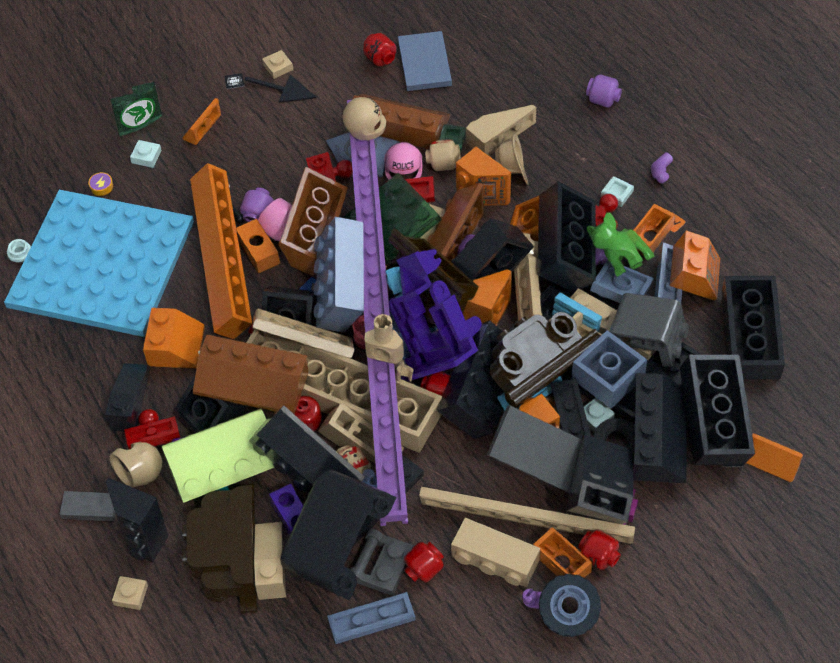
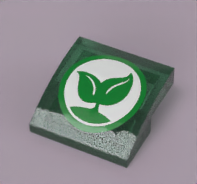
M155 82L133 86V94L110 99L120 136L138 131L162 116Z

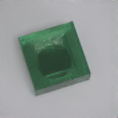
M443 124L439 140L451 139L455 145H459L460 151H462L466 137V127Z

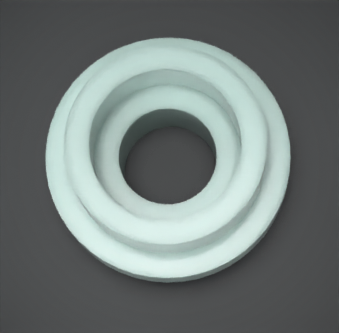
M22 239L13 240L8 245L7 255L13 262H23L31 246Z

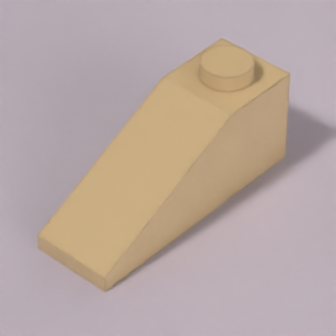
M530 105L483 115L466 127V143L471 148L478 147L488 156L491 155L502 143L512 140L513 134L518 136L536 123V107Z
M340 403L329 412L318 432L340 447L346 445L359 447L366 458L375 463L373 425Z
M282 522L255 524L254 568L255 587L259 600L286 597L285 569L280 561L284 549Z

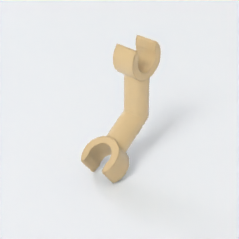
M402 358L399 363L394 364L395 379L400 382L401 376H406L409 378V381H412L414 370L407 366Z

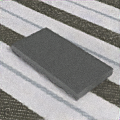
M507 406L487 456L570 494L582 439L515 407Z

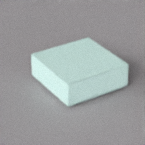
M613 176L601 191V197L605 194H613L618 199V206L622 207L633 193L634 186Z

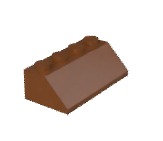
M366 94L354 95L353 99L358 97L371 98L379 105L386 119L385 130L380 136L430 149V144L433 141L441 140L450 118L448 113ZM380 121L376 124L374 130L379 128L381 124Z
M305 167L278 245L292 267L314 276V264L317 259V251L314 250L315 240L322 234L326 225H329L335 217H339L348 187L308 167Z
M477 183L457 190L453 199L448 200L444 216L438 218L434 234H430L427 239L450 262L457 257L459 245L465 236L475 232L484 214V184Z
M206 335L198 356L193 394L275 412L284 405L295 414L309 374L307 355Z

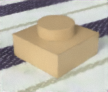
M282 50L262 59L263 66L273 79L293 70L292 62Z
M120 576L112 599L113 605L140 610L148 587L147 581Z

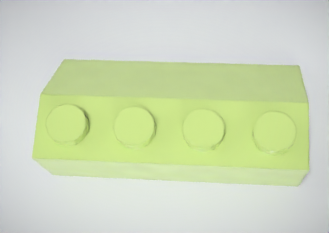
M262 409L162 446L183 503L274 468L273 462L266 456L258 454L253 449V444L249 442V439L266 421Z

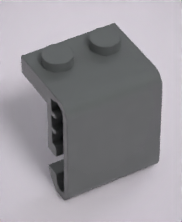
M625 293L622 296L609 332L621 341L623 337L632 338L630 342L631 347L659 351L662 367L672 368L675 359L680 357L681 342L688 335L689 325L685 323L682 305L679 301Z

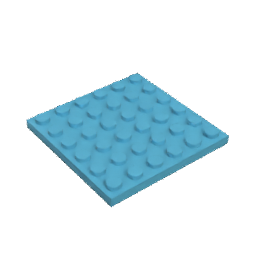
M59 190L4 301L6 308L145 337L151 308L158 307L194 223L193 216Z

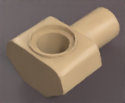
M380 314L374 319V329L365 332L366 355L371 359L396 364L404 356L403 340L393 330L391 317L386 314Z

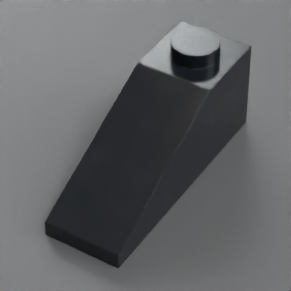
M124 363L110 393L106 410V418L111 431L125 432V429L138 426L150 371L149 365Z

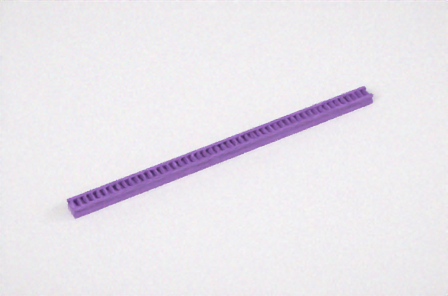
M350 134L356 220L363 222L365 332L374 329V319L380 314L390 316L374 139L359 140ZM367 357L377 488L397 497L389 514L384 518H380V525L385 526L386 522L402 521L403 524H408L394 363Z

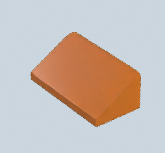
M217 98L211 102L183 136V140L194 145L198 144L221 116Z
M753 433L755 455L746 463L788 482H792L800 467L803 454Z

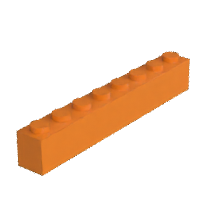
M207 163L190 181L213 329L216 334L235 339L252 325V318L227 172Z

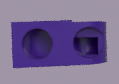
M292 484L269 494L270 504L275 513L277 512L289 536L303 508Z

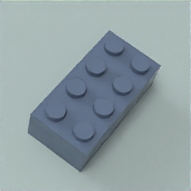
M335 217L329 225L325 226L324 231L316 238L314 243V250L317 251V259L314 264V272L317 273V281L314 286V295H317L314 317L316 318V328L345 333L364 312L363 222Z

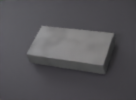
M64 491L60 517L61 519L114 521L115 511L109 493Z

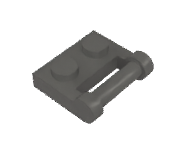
M369 529L365 537L367 541L354 568L352 567L350 570L355 573L358 584L393 596L407 566L403 560L404 556L414 546L383 535L376 529ZM376 545L381 546L383 549L371 575L365 574V568Z

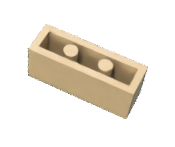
M465 518L451 544L452 557L459 563L476 566L485 574H495L505 578L508 583L515 586L522 585L527 588L540 561L539 547L468 518Z

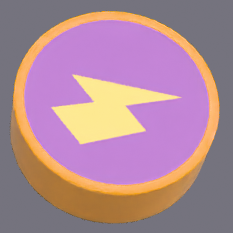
M96 173L89 179L90 191L94 195L104 196L113 189L112 178L107 173Z

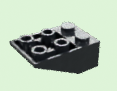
M583 434L566 512L617 524L627 523L633 500V450Z

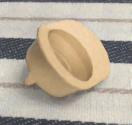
M513 134L512 140L502 143L496 149V162L509 170L511 174H522L526 184L529 185L524 170L521 144L518 136Z

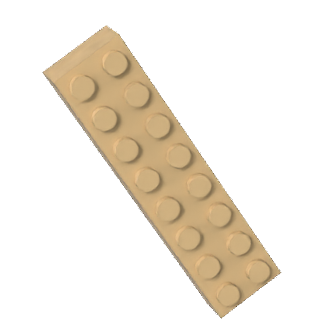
M258 329L253 331L246 343L307 355L309 374L301 396L314 398L319 403L321 412L329 414L333 408L342 403L372 424L367 365L348 357ZM400 379V382L396 380L401 445L420 453L442 415L437 411L442 396Z

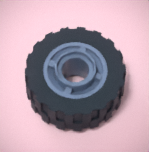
M561 575L552 579L544 587L539 598L540 616L545 625L554 633L566 637L579 636L589 631L598 621L601 612V599L597 589L589 580L579 575ZM567 597L574 598L578 604L577 610L572 614H568L562 609V601Z

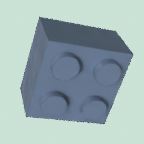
M607 330L573 362L572 379L576 378L580 386L612 409L635 387L636 373H646L647 359Z

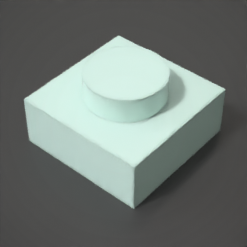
M138 140L130 156L131 163L153 168L162 151L160 144Z
M597 398L584 406L588 426L593 432L602 422L615 416V413Z

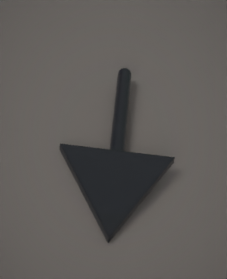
M292 75L289 76L285 87L247 76L244 78L245 81L283 91L279 103L317 98Z

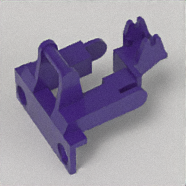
M435 249L422 252L417 251L396 260L400 266L402 293L390 299L389 309L411 354L405 361L414 370L412 380L456 367L478 351L473 336L482 326L480 318L473 316L465 320L455 295L450 294L447 285L440 280L431 283L427 276L436 270L441 263L440 258H434V255L437 253ZM429 287L435 305L429 308V311L438 328L437 331L432 333L423 313L426 310L419 295ZM401 376L400 378L406 382L409 381V378L406 376Z

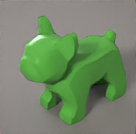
M606 213L604 222L597 227H587L595 248L604 249V254L614 267L617 277L626 273L621 262L623 257L628 260L630 268L633 270L643 265V260L637 249L642 252L647 261L655 257L652 250L635 231L631 229L617 231L616 221L611 213Z

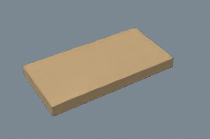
M256 309L253 318V328L352 358L354 345L351 337L326 329L316 328V326L261 309Z

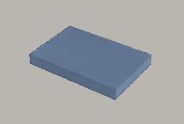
M442 31L398 36L407 91L452 86Z

